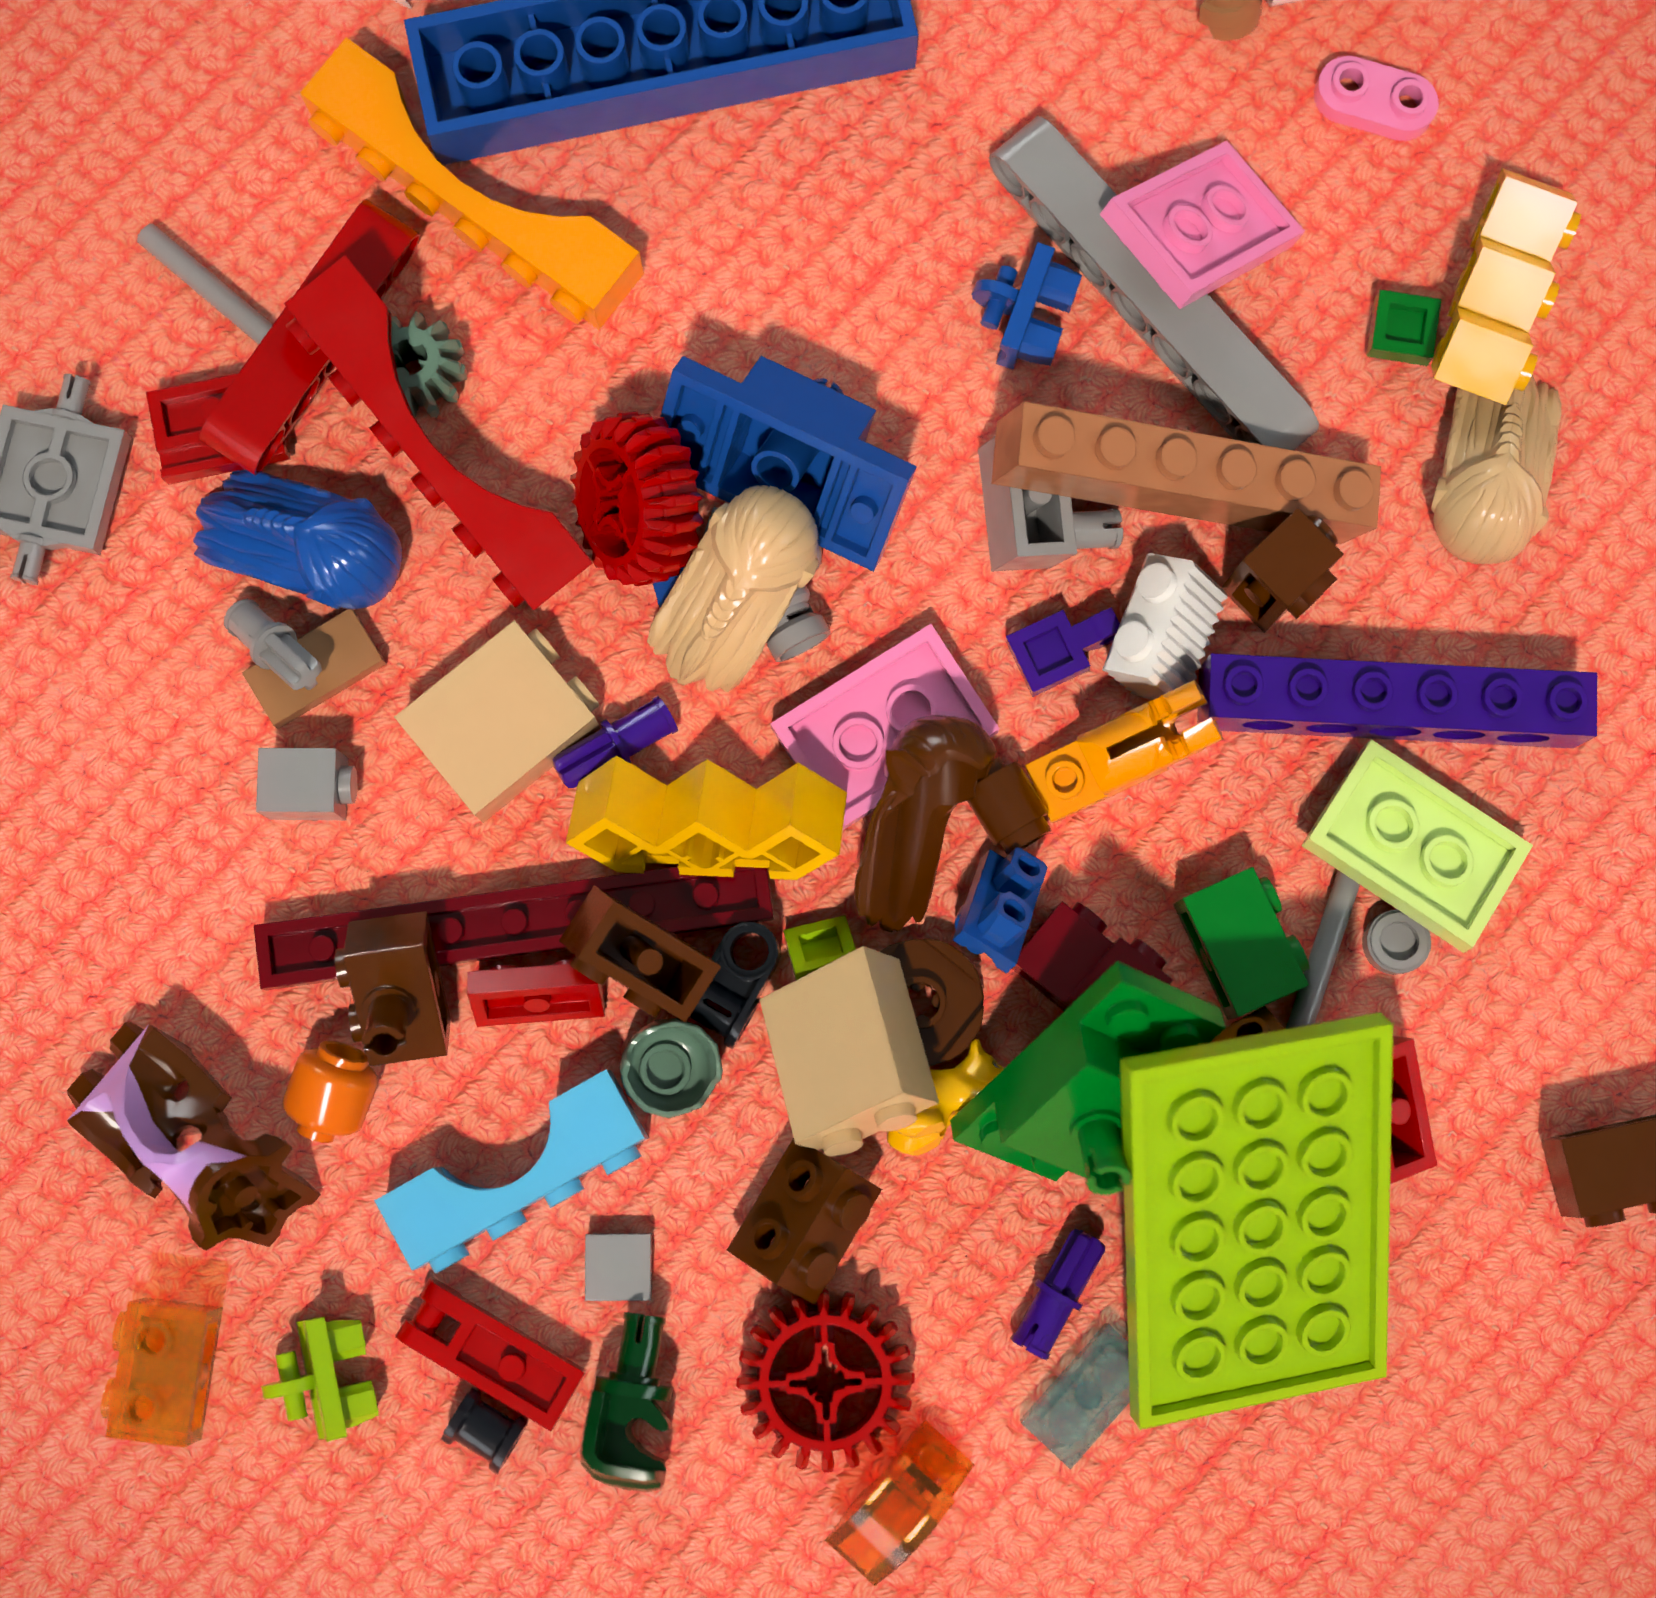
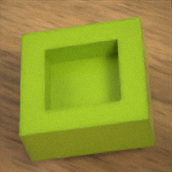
M845 915L783 930L796 980L856 950Z

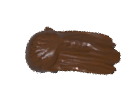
M930 715L909 722L897 735L891 750H886L884 773L887 781L867 829L863 852L860 856L859 868L855 878L854 897L858 915L866 916L867 925L874 926L879 921L882 930L888 932L895 930L898 932L912 916L915 922H921L927 912L937 874L945 829L951 812L958 803L975 798L977 781L987 778L997 752L987 732L972 721L945 715Z

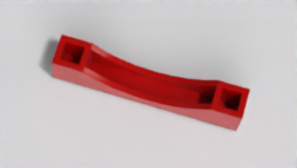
M346 255L284 303L295 317L286 324L292 335L310 356L321 349L336 367V370L327 376L352 407L361 400L367 405L378 419L369 429L393 458L402 451L410 458L419 470L418 473L410 478L434 508L442 502L449 506L460 520L458 524L451 528L475 559L484 551L501 570L492 580L515 608L526 601L534 611L593 564L552 512L522 506L485 490L459 472L433 446L414 417L399 382L392 347V313Z

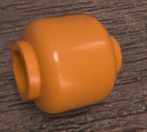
M323 1041L320 1043L319 1048L305 1050L299 1055L283 1097L282 1106L286 1114L298 1123L296 1130L300 1135L316 1142L331 1143L334 1141L335 1136H348L360 1131L374 1096L378 1077L373 1068L368 1065L367 1055L363 1051L344 1043Z

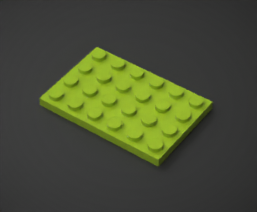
M1381 1012L1120 1059L1123 1153L1131 1173L1130 1184H1124L1130 1416L1139 1430L1387 1377L1393 1023Z

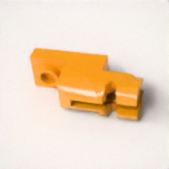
M1193 680L1167 692L1157 699L1146 702L1109 722L1077 736L1076 741L1026 764L1025 767L1034 787L1049 812L1050 822L1056 823L1170 770L1169 766L1223 740L1216 720L1213 721L1212 718L1182 731L1181 734L1178 733L1175 727L1176 719L1208 703L1198 683Z

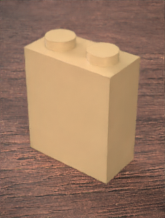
M515 620L394 716L466 806L482 823L486 822L554 766L552 759L557 754L594 734L601 728L595 716L591 713L600 706L595 697L577 676L566 683L551 665L560 658L551 644L537 628L526 635Z
M862 946L759 999L795 1144L822 1150L826 1156L846 1155L860 1149L863 1146L862 1139L879 1131H895L908 1127L917 1120V1113L939 1103L898 958Z

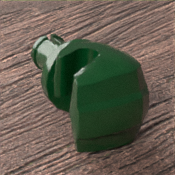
M624 1312L623 1319L625 1321L616 1372L610 1371L609 1377L596 1376L594 1389H591L580 1448L581 1465L593 1479L607 1486L650 1492L661 1490L664 1487L666 1478L665 1460L646 1450L633 1436L632 1427L639 1418L646 1420L652 1427L661 1432L670 1430L672 1426L666 1414L655 1401H671L673 1387L661 1385V1379L655 1378L662 1330L666 1318Z

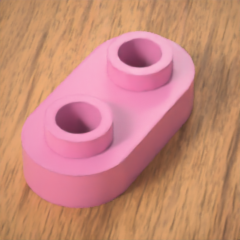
M1342 56L1330 61L1322 70L1314 89L1316 106L1327 119L1399 141L1412 140L1421 136L1431 124L1438 110L1436 90L1424 77L1355 56ZM1345 78L1351 79L1356 82L1359 89L1356 91L1346 90L1341 85L1340 80ZM1405 95L1413 98L1416 101L1417 107L1407 108L1403 106L1399 97Z

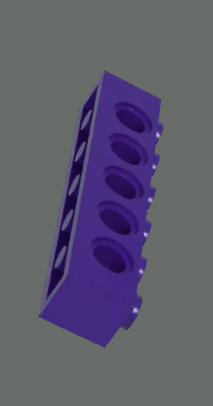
M1211 653L1201 665L1202 667L1199 668L1198 685L1208 703L1198 707L1197 724L1212 718L1213 721H1217L1220 731L1572 749L1597 736V673L1215 653Z

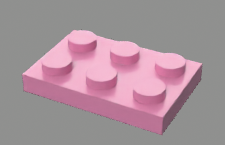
M1227 140L1111 198L1100 213V216L1116 233L1120 241L1127 246L1179 309L1291 248L1305 232Z
M932 624L927 625L770 723L771 729L794 765L799 762L847 792L843 830L875 810L887 781L884 773L886 750H891L897 735L909 722L930 715H945L972 721L982 727L990 738L996 735L1000 729Z

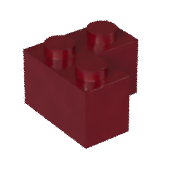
M1062 901L1021 949L1018 962L1012 968L1062 1011H1065L1116 961L1169 985L1173 981L1162 971L1166 961L1153 948L1137 938L1131 944L1127 943L1123 938H1119L1115 942L1110 941L1102 934L1107 928L1104 921L1078 902L1071 909Z

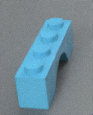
M605 1069L549 1101L550 1132L546 1147L533 1168L517 1181L500 1188H482L458 1179L444 1167H433L376 1199L375 1203L411 1270L413 1271L430 1264L434 1273L437 1274L470 1255L465 1246L466 1242L486 1231L489 1233L492 1241L525 1224L527 1220L522 1210L545 1198L549 1207L552 1208L584 1190L585 1188L579 1178L602 1165L608 1176L640 1158L641 1154L636 1145L647 1140L649 1137L613 1072Z

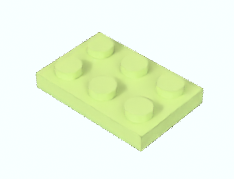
M1372 739L1363 746L1301 845L1463 953L1474 947L1533 847L1531 843Z

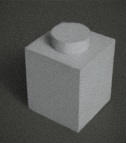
M258 748L257 813L270 820L346 821L347 804H355L358 780L356 767L348 766V758L336 748Z

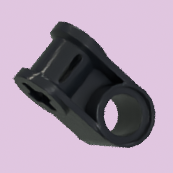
M742 922L729 929L711 958L721 967L688 1020L693 1019L723 1036L724 1045L731 1049L736 1046L760 1003V996L775 972L781 957L780 944L770 930L764 925L755 922ZM747 934L760 935L768 944L769 954L767 960L761 967L755 970H744L734 960L733 949L735 943ZM709 999L729 1010L732 1016L728 1017L707 1005L706 1000Z

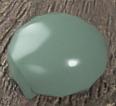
M678 1018L659 1019L643 1026L631 1037L622 1054L619 1066L626 1094L644 1112L666 1118L676 1117L701 1108L713 1092L716 1084L722 1079L723 1073L717 1043L699 1025L687 1021L684 1022Z

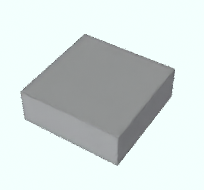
M652 1233L585 1234V1301H651Z

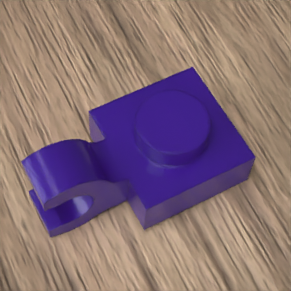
M1112 607L1071 626L1064 610H1061L1007 635L1006 643L1032 697L1090 671L1091 665L1085 652L1096 650L1112 643L1120 623Z

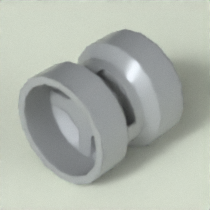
M806 585L803 588L797 589L784 616L767 641V646L775 662L794 658L820 644L831 634L823 616L812 611L808 603L810 591Z

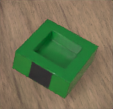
M1379 290L1374 298L1366 356L1428 366L1434 357L1441 299Z

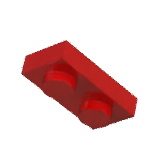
M562 960L547 966L521 968L512 965H498L488 970L467 972V996L477 1027L605 1017L603 986L571 967L570 963L572 960Z

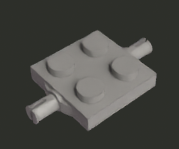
M72 374L63 375L64 380L56 409L47 408L32 411L3 405L0 413V534L10 536L20 543L10 578L22 583L27 582L31 585H38V577L46 550L67 548L101 555L131 436L123 429L94 424L82 416L91 381L77 375L75 377Z

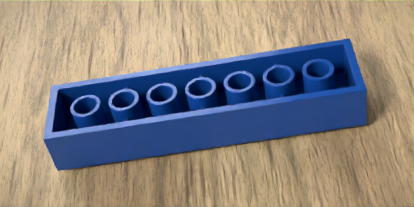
M498 0L404 20L427 136L437 161L442 165L916 68L918 31L910 0Z

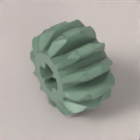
M416 311L411 317L408 327H403L400 320L396 316H392V347L399 382L414 417L417 415L419 406H424L430 417L437 418L440 412L435 401L441 397L448 402L457 403L459 394L451 383L467 380L468 371L464 364L458 362L465 351L460 340L448 339L450 331L443 321L438 320L427 328L423 314ZM418 359L422 370L410 375L405 365L412 360Z

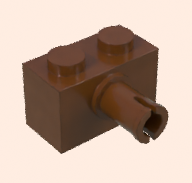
M427 911L349 922L345 946L335 951V967L340 987L351 988L354 1003L349 1004L348 1009L350 1032L354 1042H362L364 1044L363 1050L367 1055L369 1066L447 1056L451 1018Z

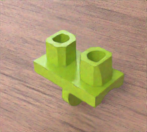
M314 1317L297 1321L296 1326L306 1374L300 1375L295 1351L275 1355L280 1381L262 1385L263 1398L266 1400L283 1396L288 1421L308 1417L303 1391L309 1390L318 1439H325L326 1442L345 1438L347 1437L346 1428L357 1426L379 1415L371 1380L342 1387L337 1385L333 1362L366 1354L361 1321L333 1320L325 1322V1317Z

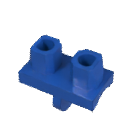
M1037 242L1020 291L1013 287L1018 274L1017 270L1005 265L1000 267L996 280L981 279L975 283L971 295L979 305L985 308L980 321L982 326L996 330L1002 315H1010L1000 344L1001 350L997 358V365L1014 370L1018 358L1031 363L1051 366L1063 328L1032 318L1037 303H1041L1069 313L1082 278L1081 274L1064 265L1052 262L1055 251L1054 247Z
M1016 847L1005 858L989 849L980 858L965 904L961 906L955 919L956 931L952 940L961 946L967 947L971 953H985L993 960L998 969L1008 973L1018 962L1040 888L1048 868L1046 864L1022 848Z

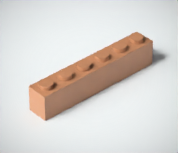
M1023 401L997 421L991 484L1273 532L1299 508L1308 518L1313 515L1325 522L1336 535L1337 544H1342L1377 529L1381 466Z

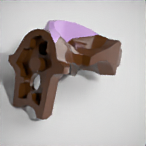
M125 1022L110 1039V1050L119 1060L105 1076L93 1069L81 1073L67 1089V1095L76 1108L75 1112L67 1120L70 1126L108 1157L132 1184L148 1196L156 1198L162 1191L161 1182L163 1181L177 1197L189 1217L188 1228L192 1240L206 1251L228 1238H238L270 1247L280 1236L281 1229L287 1218L300 1207L312 1205L321 1195L304 1178L282 1165L292 1150V1147L285 1140L266 1133L255 1140H242L232 1130L227 1116L223 1112L232 1097L196 1059L189 1046L151 1024L142 1029L132 1022ZM187 1081L189 1086L187 1096L178 1101L174 1096L176 1088L181 1082ZM202 1133L201 1139L182 1152L177 1149V1139L180 1136Z

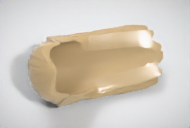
M1533 375L1523 391L1513 389L1507 405L1457 387L1442 477L1438 478L1431 510L1434 513V527L1439 541L1453 556L1464 562H1470L1471 564H1495L1513 559L1522 552L1531 538L1544 527L1549 519L1546 501L1553 476L1562 408L1558 391L1554 388L1549 389L1545 382L1536 386Z
M757 485L745 489L740 495L735 496L730 504L725 502L715 510L705 535L690 556L684 570L673 585L650 627L647 643L654 647L653 652L655 655L667 654L666 666L670 678L677 679V682L682 685L705 679L706 688L709 691L721 688L725 692H729L740 684L762 653L766 642L788 609L798 588H803L812 579L819 563L817 558L819 549L816 521L808 508L797 497L774 486Z

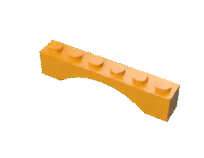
M347 37L300 92L311 115L307 122L318 135L334 146H337L341 141L358 152L355 156L357 161L377 179L385 181L390 176L406 188L404 194L408 200L426 215L433 217L437 211L455 224L452 230L469 247L477 252H482L487 247L503 259L501 262L502 268L514 280L527 288H530L533 283L540 286L552 295L549 301L553 307L573 323L579 324L584 319L600 330L644 275L640 252L593 217H559L522 211L491 200L457 179L435 159L415 132L395 73Z

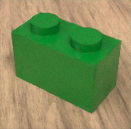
M1253 867L1186 896L1173 904L1227 1020L1240 1017L1309 985L1304 972L1308 971L1310 966L1304 949L1294 935L1286 937L1276 916L1277 913L1282 911L1276 890L1267 877L1259 879Z

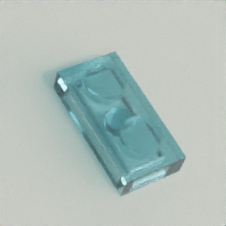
M1105 1323L1019 1420L1070 1469L1130 1402L1128 1341L1108 1323Z

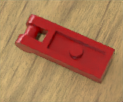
M429 1278L419 1295L424 1301L413 1319L405 1318L395 1337L406 1346L551 1432L587 1370L466 1299L448 1285ZM446 1314L461 1323L450 1343L435 1333Z

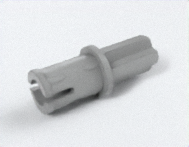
M243 599L234 603L224 616V626L232 636L237 637L250 649L249 653L252 661L260 668L271 669L293 690H299L303 687L307 690L314 688L318 684L316 677L322 671L321 663L297 642L295 631L286 623L272 620L258 607L259 605L254 600Z

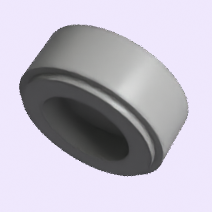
M1396 909L1379 914L1368 923L1363 933L1362 946L1367 960L1373 967L1386 974L1399 975L1411 972L1425 962L1431 949V936L1428 929Z

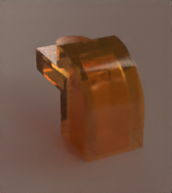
M925 1420L911 1433L884 1472L858 1494L825 1541L873 1586H876L903 1564L935 1529L954 1504L955 1500L952 1497L975 1464Z

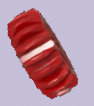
M637 411L617 413L616 416L592 422L590 432L581 435V450L574 453L573 460L576 464L577 472L570 476V480L575 486V498L571 502L576 505L578 513L575 525L581 527L584 534L582 545L584 549L593 551L592 561L595 567L604 568V573L609 580H619L622 585L634 584V586H643L664 582L670 577L678 576L681 568L686 566L692 555L691 550L697 548L700 542L696 533V527L704 524V519L698 513V501L704 497L697 492L695 482L699 471L692 470L690 466V447L680 446L681 436L678 429L668 428L664 417H652L649 413L638 414Z
M827 1288L823 1289L817 1300L818 1309L807 1311L805 1299L793 1294L791 1298L792 1306L797 1315L788 1320L783 1310L779 1306L773 1305L769 1309L768 1314L778 1329L772 1334L764 1326L755 1324L750 1331L751 1336L765 1346L763 1351L759 1352L751 1348H743L741 1350L739 1360L747 1365L758 1367L757 1374H742L736 1379V1387L738 1389H757L758 1396L747 1399L741 1404L742 1415H753L763 1411L766 1417L756 1424L752 1434L757 1440H760L775 1429L780 1434L774 1442L771 1451L772 1455L776 1458H781L786 1453L790 1443L799 1446L796 1455V1467L799 1469H806L809 1464L810 1452L813 1450L822 1452V1471L825 1473L832 1472L834 1469L833 1451L843 1449L849 1467L855 1468L860 1465L859 1453L855 1447L859 1442L864 1441L869 1451L874 1455H879L883 1451V1445L874 1433L878 1426L894 1436H897L901 1431V1425L898 1421L887 1414L889 1408L900 1411H909L911 1409V1399L903 1394L895 1393L894 1386L913 1384L915 1382V1374L911 1370H894L893 1363L902 1361L910 1356L909 1347L907 1344H898L887 1349L884 1342L895 1335L898 1331V1326L893 1320H890L875 1331L870 1325L877 1317L879 1307L873 1302H870L864 1308L860 1317L851 1314L855 1304V1294L846 1291L844 1293L840 1310L829 1309L830 1295ZM814 1326L815 1347L810 1360L801 1366L787 1367V1370L770 1371L772 1362L782 1345L799 1331ZM834 1326L848 1329L860 1336L873 1350L880 1368H863V1365H851L842 1361L835 1350ZM824 1345L828 1347V1363L834 1364V1374L841 1370L845 1377L844 1382L833 1385L832 1395H829L830 1410L827 1413L823 1411V1396L817 1394L818 1385L810 1389L806 1380L808 1376L817 1375L819 1364L822 1363L821 1348ZM865 1389H879L877 1398L870 1411L855 1425L837 1432L836 1415L842 1399L852 1393L865 1392ZM786 1391L787 1394L802 1395L809 1399L815 1407L817 1432L806 1430L788 1419L777 1405L772 1392Z

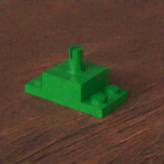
M1116 961L950 1120L953 1141L1054 1181H1057L1067 1171L1084 1177L1088 1189L1095 1194L1112 1195L1123 1190L1121 1183L1129 1185L1131 1182V1173L1123 1153L1120 1059L1212 1042L1226 1029L1221 1008Z

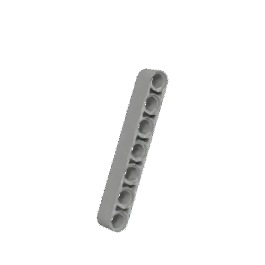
M1039 116L1035 117L990 154L989 164L1003 187L1232 439L1295 450L1319 429L1317 417L1308 403L1208 294L1179 309L1160 288L1155 279L1100 216V213L1110 199L1117 196V194L1048 120Z

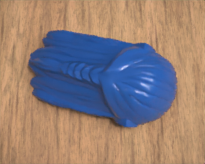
M247 470L233 471L230 474V479L222 482L224 491L213 492L207 497L201 498V504L196 509L195 513L204 530L197 532L194 537V543L198 546L194 555L211 566L305 594L307 598L335 609H340L341 607L346 609L370 607L386 597L395 586L396 580H398L402 561L400 539L395 530L385 522L373 504L366 498L350 500L325 489L306 485L302 482L276 477L264 472H260L255 476Z

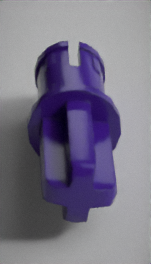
M657 695L652 698V701L611 724L606 719L601 721V730L557 754L552 759L553 765L562 782L568 788H575L581 779L616 755L631 763L630 756L665 736L674 734L678 731V728L667 706Z
M1074 1229L1070 1232L1045 1280H1036L1035 1285L1040 1289L1018 1329L1010 1338L1014 1343L1021 1347L1024 1345L1030 1353L1048 1360L1050 1351L1073 1309L1080 1311L1083 1306L1078 1300L1105 1252V1245L1100 1240L1083 1230Z

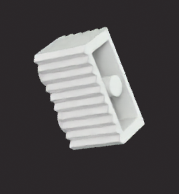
M1148 553L1102 670L1108 672V675L1114 677V680L1120 682V685L1125 686V689L1132 691L1131 694L1151 700L1157 699L1167 692L1196 680L1197 676L1194 671L1202 667L1199 659L1206 656L1203 648L1211 644L1208 636L1215 633L1212 625L1219 621L1217 613L1224 609L1221 602L1228 598L1225 590L1193 560Z

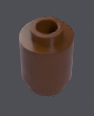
M1000 757L994 759L987 778L977 781L975 798L967 800L993 845L1001 844L1008 855L1016 847L1022 849L1028 847L1047 835L1052 829L1044 818L1049 812L1018 761L1005 766Z

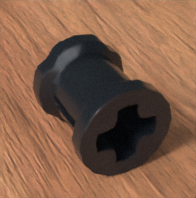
M472 1387L452 1416L441 1440L448 1445L454 1441L460 1443L488 1460L489 1470L498 1474L521 1438L529 1421L521 1416L515 1420L511 1419L481 1400V1392Z

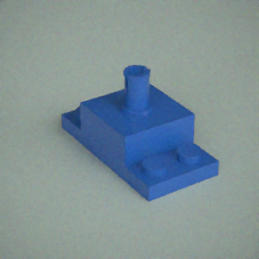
M683 356L672 370L660 417H664L668 428L678 429L681 436L680 446L690 447V466L692 470L699 471V475L695 480L696 487L728 503L745 489L757 485L774 486L779 490H785L797 497L808 508L812 517H814L818 530V546L874 572L884 554L917 466L865 442L876 410L844 395L839 386L834 382L830 388L827 387L828 379L812 380L763 356H760L742 383Z

